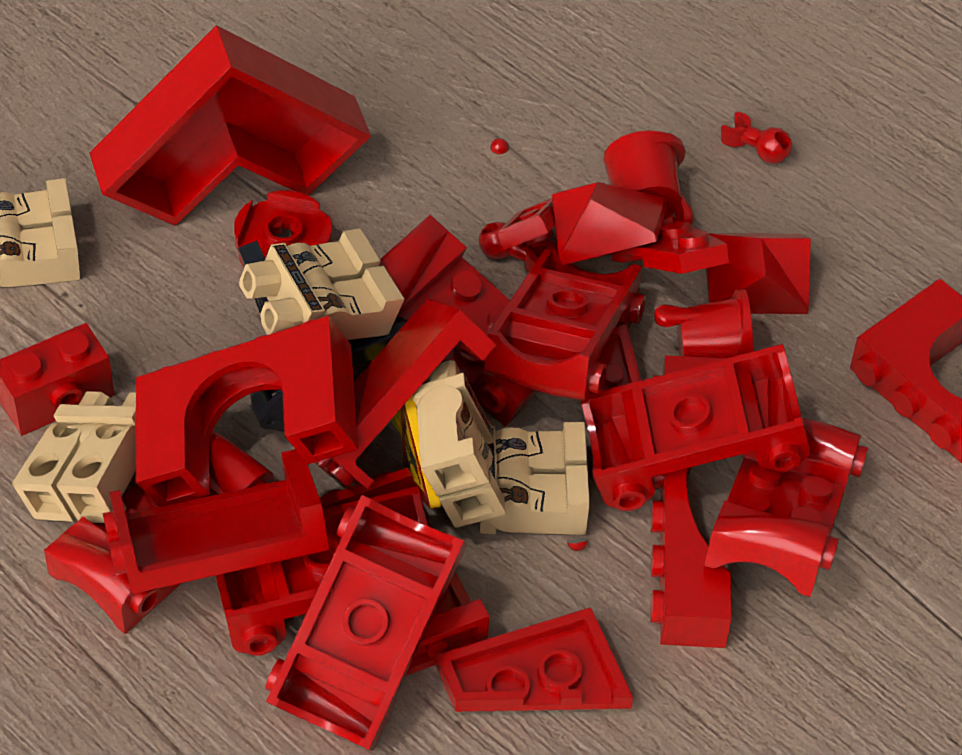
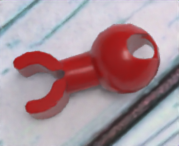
M742 112L734 113L735 128H730L726 125L721 126V142L730 147H739L745 144L752 146L756 149L759 158L766 163L778 164L782 162L784 158L790 155L793 148L790 135L782 128L770 127L762 131L751 126L750 117Z
M504 222L487 224L481 230L478 238L479 247L487 257L497 260L507 258L508 256L524 261L528 272H530L538 260L537 257H540L547 245L557 247L555 243L543 240L527 246L526 242L503 250L497 234L506 224Z

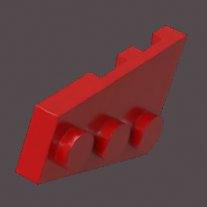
M666 213L656 242L612 253V260L625 263L632 260H643L644 267L679 274L729 263L726 243L709 235L707 231L691 226L689 222H683L673 217L671 213Z
M591 607L436 654V668L455 712L632 709V693Z

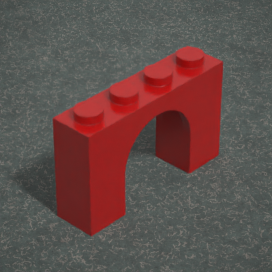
M939 278L857 337L850 369L863 384L871 386L888 400L900 415L909 418L927 433L935 445L947 450L962 463V398L946 390L938 382L931 370V366L962 344V295Z
M326 316L136 377V483L159 507L210 495L209 442L213 429L224 412L235 402L249 394L262 390L283 391L285 437L308 465L358 450L351 344L330 316Z

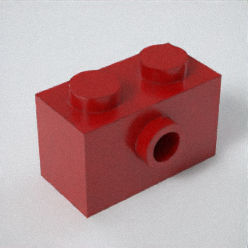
M87 322L0 359V402L21 436L55 422L56 419L53 415L60 404L79 405L87 391L102 392L109 397L115 395L109 356Z

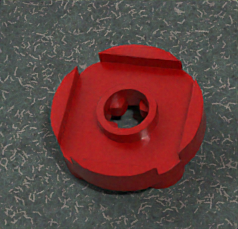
M285 190L267 193V200L261 201L254 206L253 200H251L238 212L234 222L235 246L239 253V247L257 241L266 259L271 244L285 243L286 246L295 243H306L312 246L332 242V221L329 215L326 217V214L320 210V203L309 195ZM282 229L291 230V236L286 238L272 235L280 234ZM239 253V260L241 265L243 266L242 259Z

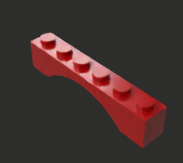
M665 355L662 375L726 358ZM691 467L654 476V487L660 490V501H652L651 532L660 533V545H652L650 575L651 577H660V590H652L650 622L660 623V645L726 648L731 624V573L724 565L717 568L704 565L708 545L698 531L688 500L686 481Z

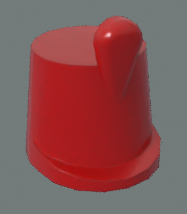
M637 131L621 136L608 146L604 152L603 162L611 185L665 197L669 206L666 213H675L677 219L689 222L692 225V209L680 191L678 167L683 162L686 152L680 138L671 133L660 131Z
M736 289L730 299L688 307L664 304L655 309L654 320L656 324L662 327L677 325L679 356L730 358L753 352L752 319L746 289Z

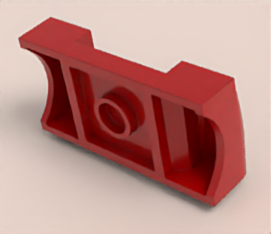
M431 215L425 218L380 259L379 266L385 267L404 298L397 316L407 321L428 298L460 309L488 336V332L510 299L462 258L467 247ZM454 349L442 361L452 360L456 362L460 372L464 373L479 404L505 427L512 422L525 405L539 392L514 383L496 373L484 370L485 359L481 361Z
M547 245L488 332V337L497 346L485 358L484 370L496 373L519 385L553 396L587 401L591 393L600 394L607 373V364L600 362L601 350L615 326L626 324L629 329L631 323L640 324L646 304V295L639 294L643 266L632 264L628 268L615 273H592L577 267L573 263L562 265L558 248Z
M783 344L603 390L600 394L591 393L587 401L581 400L592 448L595 482L603 502L607 506L621 511L636 510L652 498L655 494L654 476L755 451L758 464L761 467L777 472H787L797 468L810 455V446Z
M803 418L810 446V455L797 468L787 472H777L772 469L763 468L758 464L755 451L745 453L727 501L724 500L712 530L704 565L717 568L733 562L762 564L787 578L799 594L811 597L820 568L829 571L831 569L839 538L832 537L831 533L850 475L860 478L868 447L859 445L861 435L825 422Z
M213 430L209 442L210 495L204 497L274 482L273 473ZM138 484L122 496V500L127 507L125 512L128 514L159 507ZM84 516L44 549L48 574L56 580L67 581L84 591L105 611L115 626L124 634L131 630L180 585L175 584L131 594L127 573L115 575L105 523H92Z
M418 486L370 498L401 515L428 526ZM359 500L323 509L329 550L215 575L232 647L235 651L254 656H261L271 652L286 638L284 619L307 614L340 543L341 538L336 536L342 517L349 506L356 508ZM447 590L445 592L444 597L441 596L438 605H440L446 599Z
M361 495L356 508L349 506L342 517L336 536L341 538L340 543L285 661L280 658L276 661L267 679L265 689L270 691L266 703L373 751L397 700L395 699L438 602L441 596L444 597L466 549V543L462 539L414 521Z

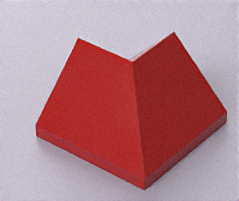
M600 182L552 194L561 264L566 265L656 242L669 207L666 198Z
M708 233L727 244L729 258L728 264L705 269L709 302L730 299L736 289H746L751 314H808L811 238L801 234Z

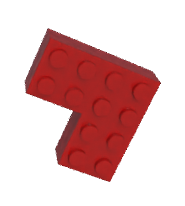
M216 25L89 154L102 195L176 226L238 165L293 191L310 195L371 137V134L355 96Z

